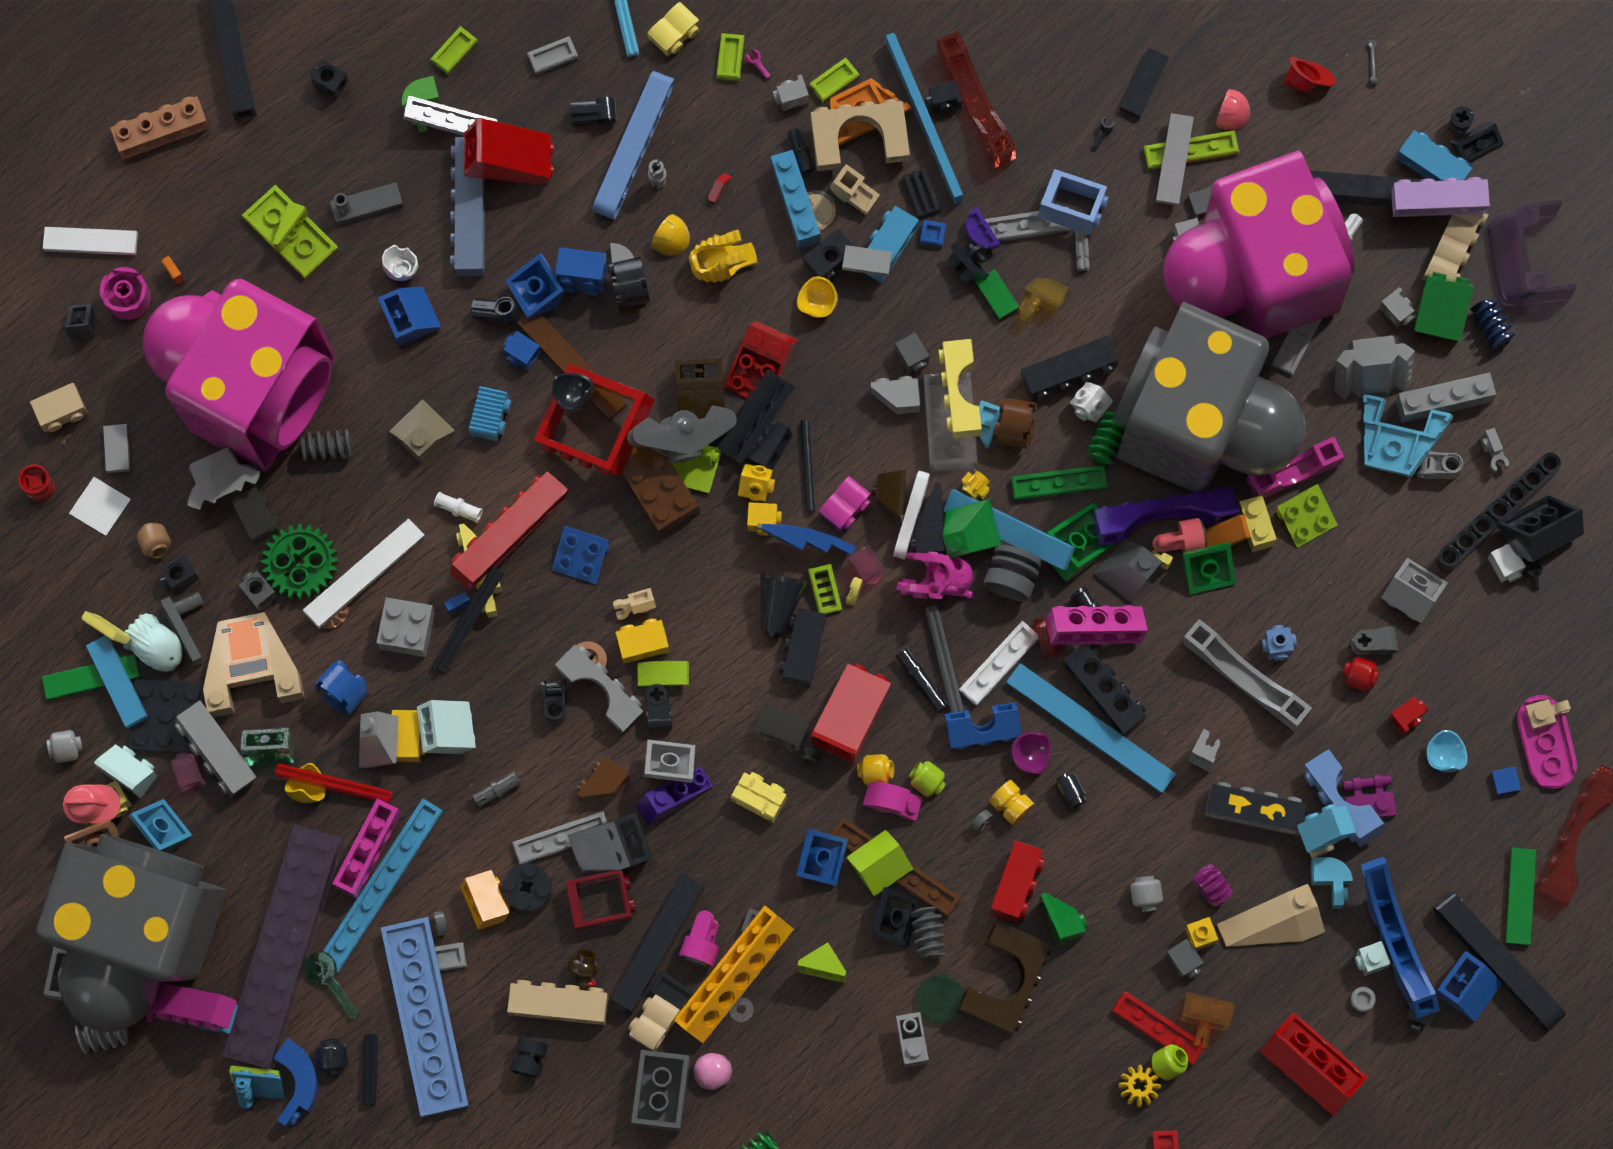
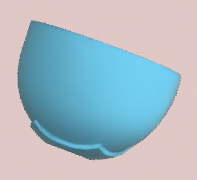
M1443 730L1438 732L1429 741L1427 746V758L1429 764L1434 769L1441 772H1454L1463 769L1467 764L1468 758L1465 745L1461 738L1453 731Z

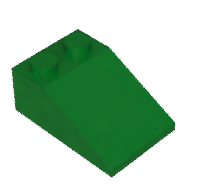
M1094 503L1046 533L1075 547L1066 570L1052 565L1065 582L1083 572L1118 544L1099 546L1093 525L1094 511L1098 509Z

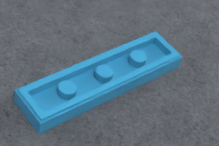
M103 636L86 645L125 727L130 728L148 718L111 639Z

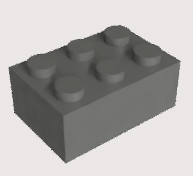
M641 1050L631 1121L633 1126L681 1132L691 1060L689 1055Z

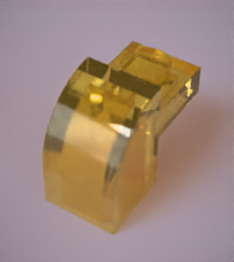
M1048 278L1032 281L1024 290V297L1026 298L1019 308L1021 312L1020 320L1029 324L1039 306L1056 314L1068 296L1069 288Z

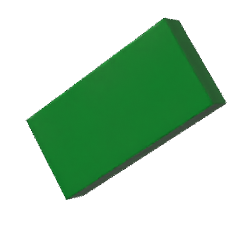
M994 269L989 272L990 275L985 280L979 278L975 284L1000 321L1019 310V306Z

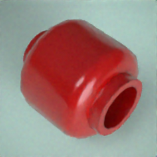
M1355 657L1352 663H1346L1343 676H1346V684L1348 686L1366 692L1370 687H1375L1380 670H1377L1375 662Z

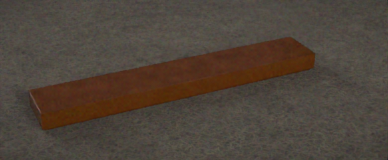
M525 313L521 315L517 323L518 326L535 343L540 345V349L563 373H565L568 364L597 374L541 314L530 319L527 318ZM593 386V395L590 402L608 421L626 407V403L618 395Z
M843 817L830 834L848 839L846 850L850 853H853L873 839V837ZM911 864L913 870L895 883L928 906L940 907L936 911L948 919L960 902L961 897Z

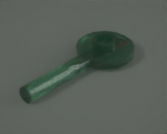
M316 951L310 954L305 962L307 977L318 985L327 984L351 1019L356 1018L360 1013L334 979L337 972L334 958L324 951Z

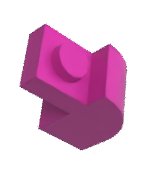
M872 782L868 784L863 805L881 813H894L907 820L916 821L922 798L910 793V790L888 783Z

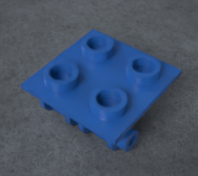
M564 526L552 570L597 584L605 553L607 554L609 550V540Z

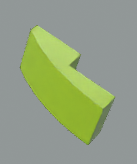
M638 662V686L650 687L653 684H661L666 687L689 685V662Z

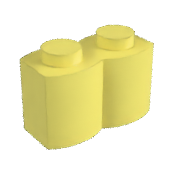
M679 2L648 31V38L668 57L672 53H678L683 47V41L688 37L692 39L699 32L700 22L697 17Z

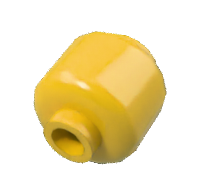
M884 754L866 755L862 763L858 764V777L862 778L866 785L872 782L888 783L894 777L893 761L889 760Z

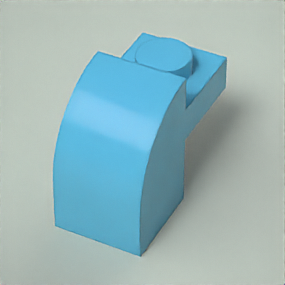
M1313 857L1311 860V885H1331L1332 909H1342L1344 902H1348V890L1343 888V885H1350L1353 881L1349 868L1342 861L1335 858Z

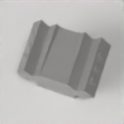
M1393 336L1352 340L1348 344L1349 349L1344 350L1336 360L1334 392L1344 400L1351 392L1359 398L1364 394L1385 392L1389 395L1394 387L1405 392L1412 383L1415 351L1405 343L1396 344Z
M228 447L190 464L189 467L196 485L190 493L187 505L200 510L204 500L215 503L216 499L235 490L241 491L245 481L256 484L260 477V469L249 464L240 465L234 452Z

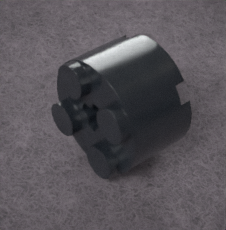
M641 257L609 264L618 309L650 302Z
M533 863L516 865L508 871L502 881L503 895L513 911L519 914L536 915L545 910L550 903L552 897L550 879L541 867ZM526 885L531 887L532 892L529 894L524 891L523 887Z

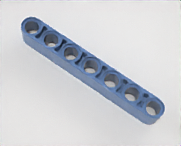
M652 71L594 201L593 212L613 220L617 217L675 84L674 78Z

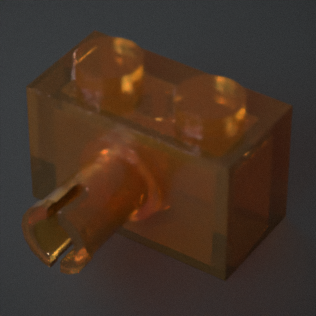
M1186 993L1180 1021L1197 1025L1193 1046L1199 1048L1201 1038H1203L1201 1048L1208 1049L1212 1028L1229 1030L1235 1003Z

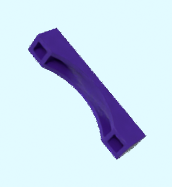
M1219 487L1213 491H1195L1183 496L1172 495L1168 498L1148 499L1140 503L1128 502L1116 507L1104 506L1094 511L1093 525L1099 546L1123 542L1129 534L1139 527L1159 519L1175 517L1199 518L1202 522L1214 526L1238 516L1240 511L1233 487Z

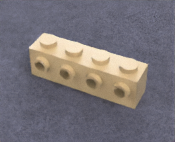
M517 980V984L511 983L507 1010L510 1016L606 1025L609 996L608 993H603L604 989L590 987L589 991L579 990L580 987L575 985H565L564 989L555 988L556 984L545 982L541 983V986L531 985V981Z

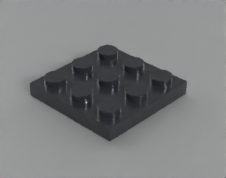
M135 679L134 688L148 718L130 727L128 748L132 751L194 754L189 747L191 742L186 736L182 737L174 725L177 724L175 722L176 717L198 701H201L205 706L204 683Z

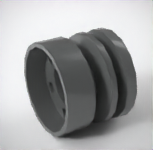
M997 545L994 551L996 556H993L991 559V563L997 568H988L983 586L991 592L1011 600L1029 601L1035 585L1029 579L1038 578L1039 572L1037 570L1041 569L1043 561L1023 549L1008 545Z

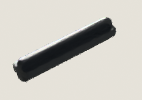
M373 1033L364 1035L362 1103L365 1106L376 1105L378 1037Z

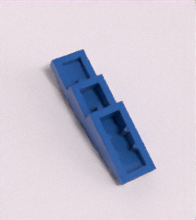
M760 523L756 527L797 550H803L805 544H808L821 552H828L831 546L846 555H852L856 546L837 537L808 528Z

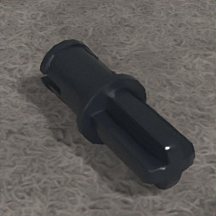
M794 128L789 130L788 137L801 174L814 171L815 167L808 152L810 148L806 146L800 129Z

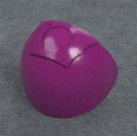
M1026 732L1020 735L1012 746V757L1015 764L1023 771L1036 774L1042 773L1047 767L1051 752V742L1048 735L1040 732Z

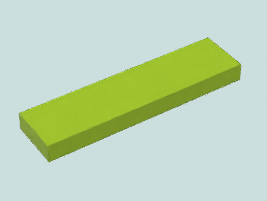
M1235 130L1190 138L1186 163L1238 155L1239 148ZM1166 142L1144 146L1148 170L1162 168Z

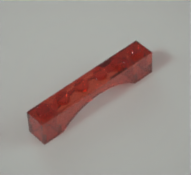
M956 31L937 39V51L951 80L956 81L962 102L995 168L1016 159L1017 148L1007 128L992 107L959 32Z
M1603 764L1597 770L1593 768L1587 780L1591 783L1588 791H1582L1577 802L1581 806L1578 812L1573 811L1568 821V824L1571 825L1568 834L1563 832L1558 842L1561 849L1558 855L1554 853L1548 864V867L1551 868L1549 875H1543L1538 885V888L1542 889L1539 894L1540 897L1563 908L1569 905L1579 884L1575 867V853L1580 833L1587 821L1595 813L1613 803V769Z

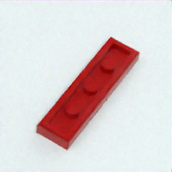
M1124 991L1111 1011L1161 1046L1165 1047L1173 1044L1182 1048L1186 1052L1188 1064L1191 1066L1194 1065L1206 1047V1044L1126 991Z

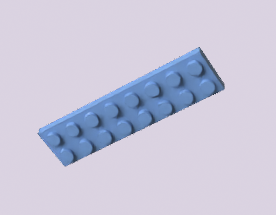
M425 917L381 927L420 1116L422 1118L469 1107L429 918Z

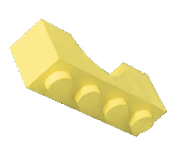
M971 339L943 342V349L939 350L940 364L945 366V372H941L942 386H947L948 395H944L945 409H950V417H946L948 432L952 431L953 439L981 436L982 428L979 406L972 405L964 400L958 390L960 378L967 371L973 369L974 360Z

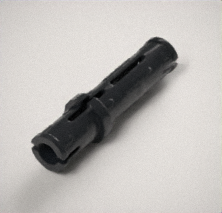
M908 647L895 655L906 670L907 677L915 682L937 714L949 706L923 670L924 666L917 662Z

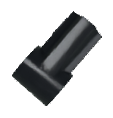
M599 97L595 101L571 103L572 124L596 122L599 125H612L617 122L616 99L613 97Z
M502 297L498 300L476 298L472 302L471 316L473 319L498 321L505 326L516 325L520 320V312L514 301L509 297Z

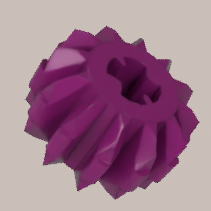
M1209 864L1201 868L1194 875L1196 887L1212 906L1222 905L1231 897L1232 889L1222 873L1213 865Z

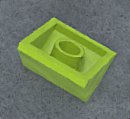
M886 830L846 857L874 897L882 892L884 887L891 886L913 870L901 846Z
M826 943L798 961V973L846 983V970L829 943Z

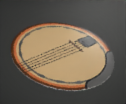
M807 191L819 231H823L831 226L836 218V204L833 198L823 191Z

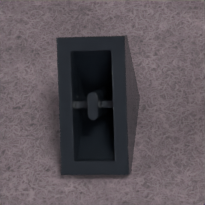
M92 304L69 306L65 332L71 341L95 339Z

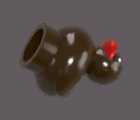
M579 949L577 955L571 957L568 962L569 971L579 975L577 986L583 991H588L590 987L596 986V981L592 977L598 972V965L595 961L596 954L587 949Z

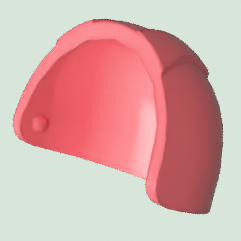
M1228 89L1216 121V126L1229 131L1238 130L1247 124L1250 118V106L1243 94L1236 90Z

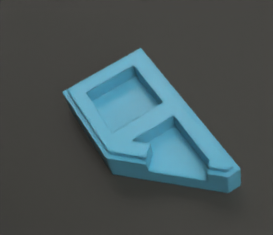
M981 400L979 411L982 431L979 437L984 447L989 449L995 433L996 422L1000 420L1002 413L999 412V406Z

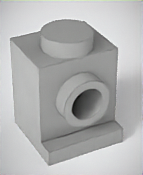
M802 74L797 76L796 81L787 80L782 82L780 86H777V90L773 91L776 105L781 104L783 111L809 103V95Z
M1400 287L1386 297L1379 307L1397 329L1403 324L1405 327L1408 326L1416 318L1413 314V304L1408 298L1401 296L1403 290Z

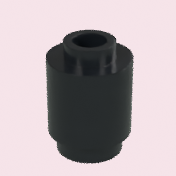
M1067 772L1056 778L1057 783L1054 786L1064 805H1068L1070 810L1079 807L1087 801L1085 798L1086 793L1075 774L1070 775Z

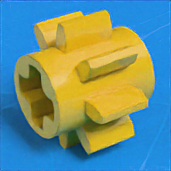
M976 471L972 475L968 472L962 478L961 483L964 486L961 490L964 494L974 499L979 497L982 500L988 494L990 488L987 485L990 482L982 473Z

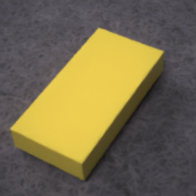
M87 611L84 612L82 620L111 640L127 644L131 636L101 616Z

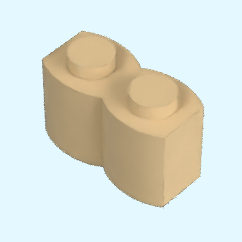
M655 995L653 998L649 997L642 1006L643 1014L639 1019L635 1017L628 1028L631 1031L629 1037L650 1051L658 1049L674 1025V1018L680 1012V1009L658 995Z

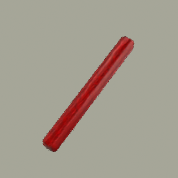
M280 763L277 764L275 769L276 777L376 801L377 798L388 804L391 801L392 792L389 790Z

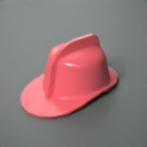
M106 785L75 786L67 792L63 801L64 813L70 820L76 823H101L108 819L112 820L118 814L121 806L118 793Z

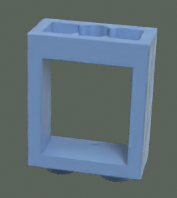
M1054 169L1040 205L1038 218L1091 235L1093 227L1098 228L1102 217L1099 211L1100 209L1105 210L1109 199L1108 196H1105L1107 186ZM1059 188L1096 200L1090 216L1054 204L1053 202Z

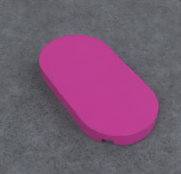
M1536 695L1527 699L1517 714V725L1529 774L1534 782L1543 788L1551 790L1560 789L1571 782L1577 770V759L1566 715L1555 716V724L1532 730L1525 706L1549 699L1551 706L1558 703L1546 695Z

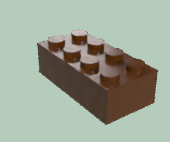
M633 447L621 476L661 537L700 513L699 506L674 466L670 464L668 457L648 447Z

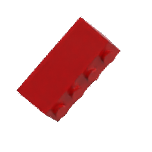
M1293 1013L1260 1050L1267 1060L1274 1063L1288 1078L1298 1084L1306 1094L1314 1098L1324 1110L1333 1116L1336 1115L1368 1078L1367 1075L1296 1013Z

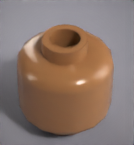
M147 523L137 534L138 544L145 556L156 559L168 553L171 539L162 524Z

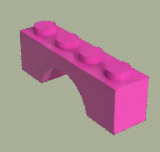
M1335 437L1313 445L1306 452L1295 457L1283 469L1268 475H1248L1246 482L1254 497L1263 496L1264 499L1342 465L1344 455Z

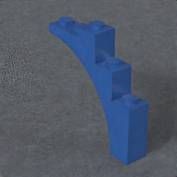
M1384 857L1361 864L1367 893L1365 894L1367 909L1379 930L1380 940L1383 942L1388 958L1393 966L1396 984L1416 1019L1440 1011L1436 992L1421 965L1403 920L1387 861Z

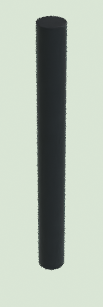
M801 420L806 512L812 513L816 510L810 420Z

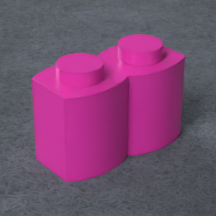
M848 476L821 507L819 515L839 532L844 528L849 530L856 521L854 516L859 511L863 513L871 504L869 500L871 493Z

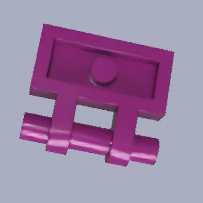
M1381 774L1373 775V778L1365 779L1354 777L1352 780L1342 782L1344 791L1353 790L1354 796L1345 797L1347 803L1355 806L1371 805L1380 818L1395 817L1397 815L1393 791L1383 792V786L1392 785L1390 775L1381 776ZM1374 787L1375 794L1362 795L1361 788Z

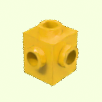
M745 464L740 478L738 496L747 497L754 501H766L768 493H773L775 480L771 479L773 470L766 469L760 465L752 466Z

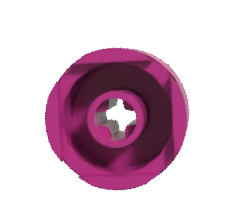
M116 268L108 276L106 275L100 284V296L109 313L118 319L131 320L140 318L149 307L151 301L149 287L144 278L132 268Z

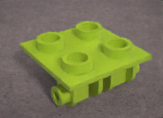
M706 445L701 449V457L672 465L687 488L710 494L722 451Z
M1318 484L1277 506L1278 511L1276 513L1280 519H1283L1297 548L1338 525Z

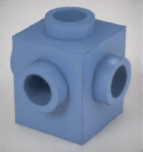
M1283 625L1270 627L1269 630H1266L1264 638H1261L1262 650L1267 653L1268 660L1282 661L1289 659L1293 654L1294 648H1297L1295 633L1291 634L1290 627L1284 628ZM1283 639L1284 643L1279 644L1276 640Z

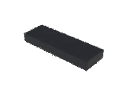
M1148 48L1119 107L1120 110L1141 118L1169 60L1168 56Z

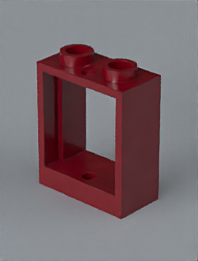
M622 869L565 881L576 932L633 920L632 913L636 912L634 899H629L627 890L631 889L629 875L624 876ZM619 881L625 913L584 922L578 889Z

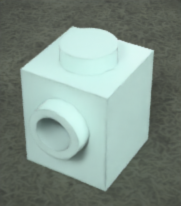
M1382 941L1363 947L1356 953V964L1360 971L1363 970L1364 976L1386 969L1391 964Z

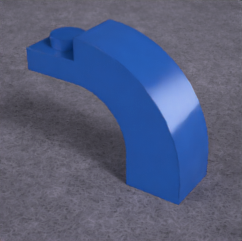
M287 1038L274 1056V1059L289 1069L295 1079L294 1096L277 1120L289 1128L290 1125L294 1126L299 1121L302 1115L300 1113L302 1108L308 1113H311L319 1092V1079L315 1065L308 1054L300 1046Z

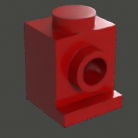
M1414 696L1391 712L1389 719L1401 735L1404 736L1408 733L1409 726L1413 729L1424 721L1422 717L1428 712V708L1422 700H1417Z

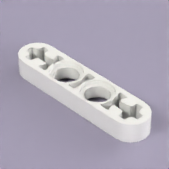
M922 471L917 473L895 546L894 557L904 560L906 558L929 482V473Z

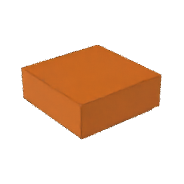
M169 256L164 258L162 263L175 284L179 285L184 282L183 276Z

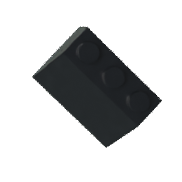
M1548 495L1497 522V527L1516 555L1534 562L1584 535L1583 511L1576 506Z

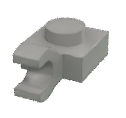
M1495 428L1486 430L1481 443L1486 453L1489 452L1492 458L1490 469L1495 473L1498 470L1496 462H1501L1506 469L1509 466V461L1503 454V447Z

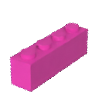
M160 983L155 1001L149 1011L156 1013L155 1017L161 1020L169 1021L171 1017V1021L185 1025L186 1021H188L187 1024L199 1028L204 1024V1028L217 1031L218 1027L229 1028L237 1001L221 994Z

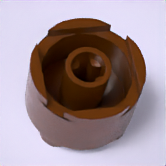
M1012 398L1002 399L999 412L1002 413L1001 421H997L995 426L996 441L1001 445L1028 449V444L1031 443L1036 421L1032 417V412L1037 411V404Z

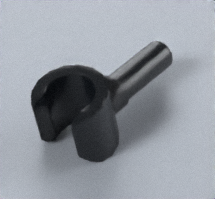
M1107 116L1101 120L1099 135L1092 146L1095 149L1099 147L1105 135L1113 131L1115 121L1110 126L1104 124Z

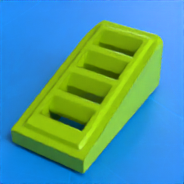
M293 202L287 204L273 240L276 251L281 252L308 215L306 207Z
M831 564L807 569L818 612L828 614L842 610ZM827 572L828 577L815 579V575ZM825 582L830 583V586L820 589H818L817 584ZM832 591L833 595L820 598V593ZM835 601L834 605L822 607L823 602Z

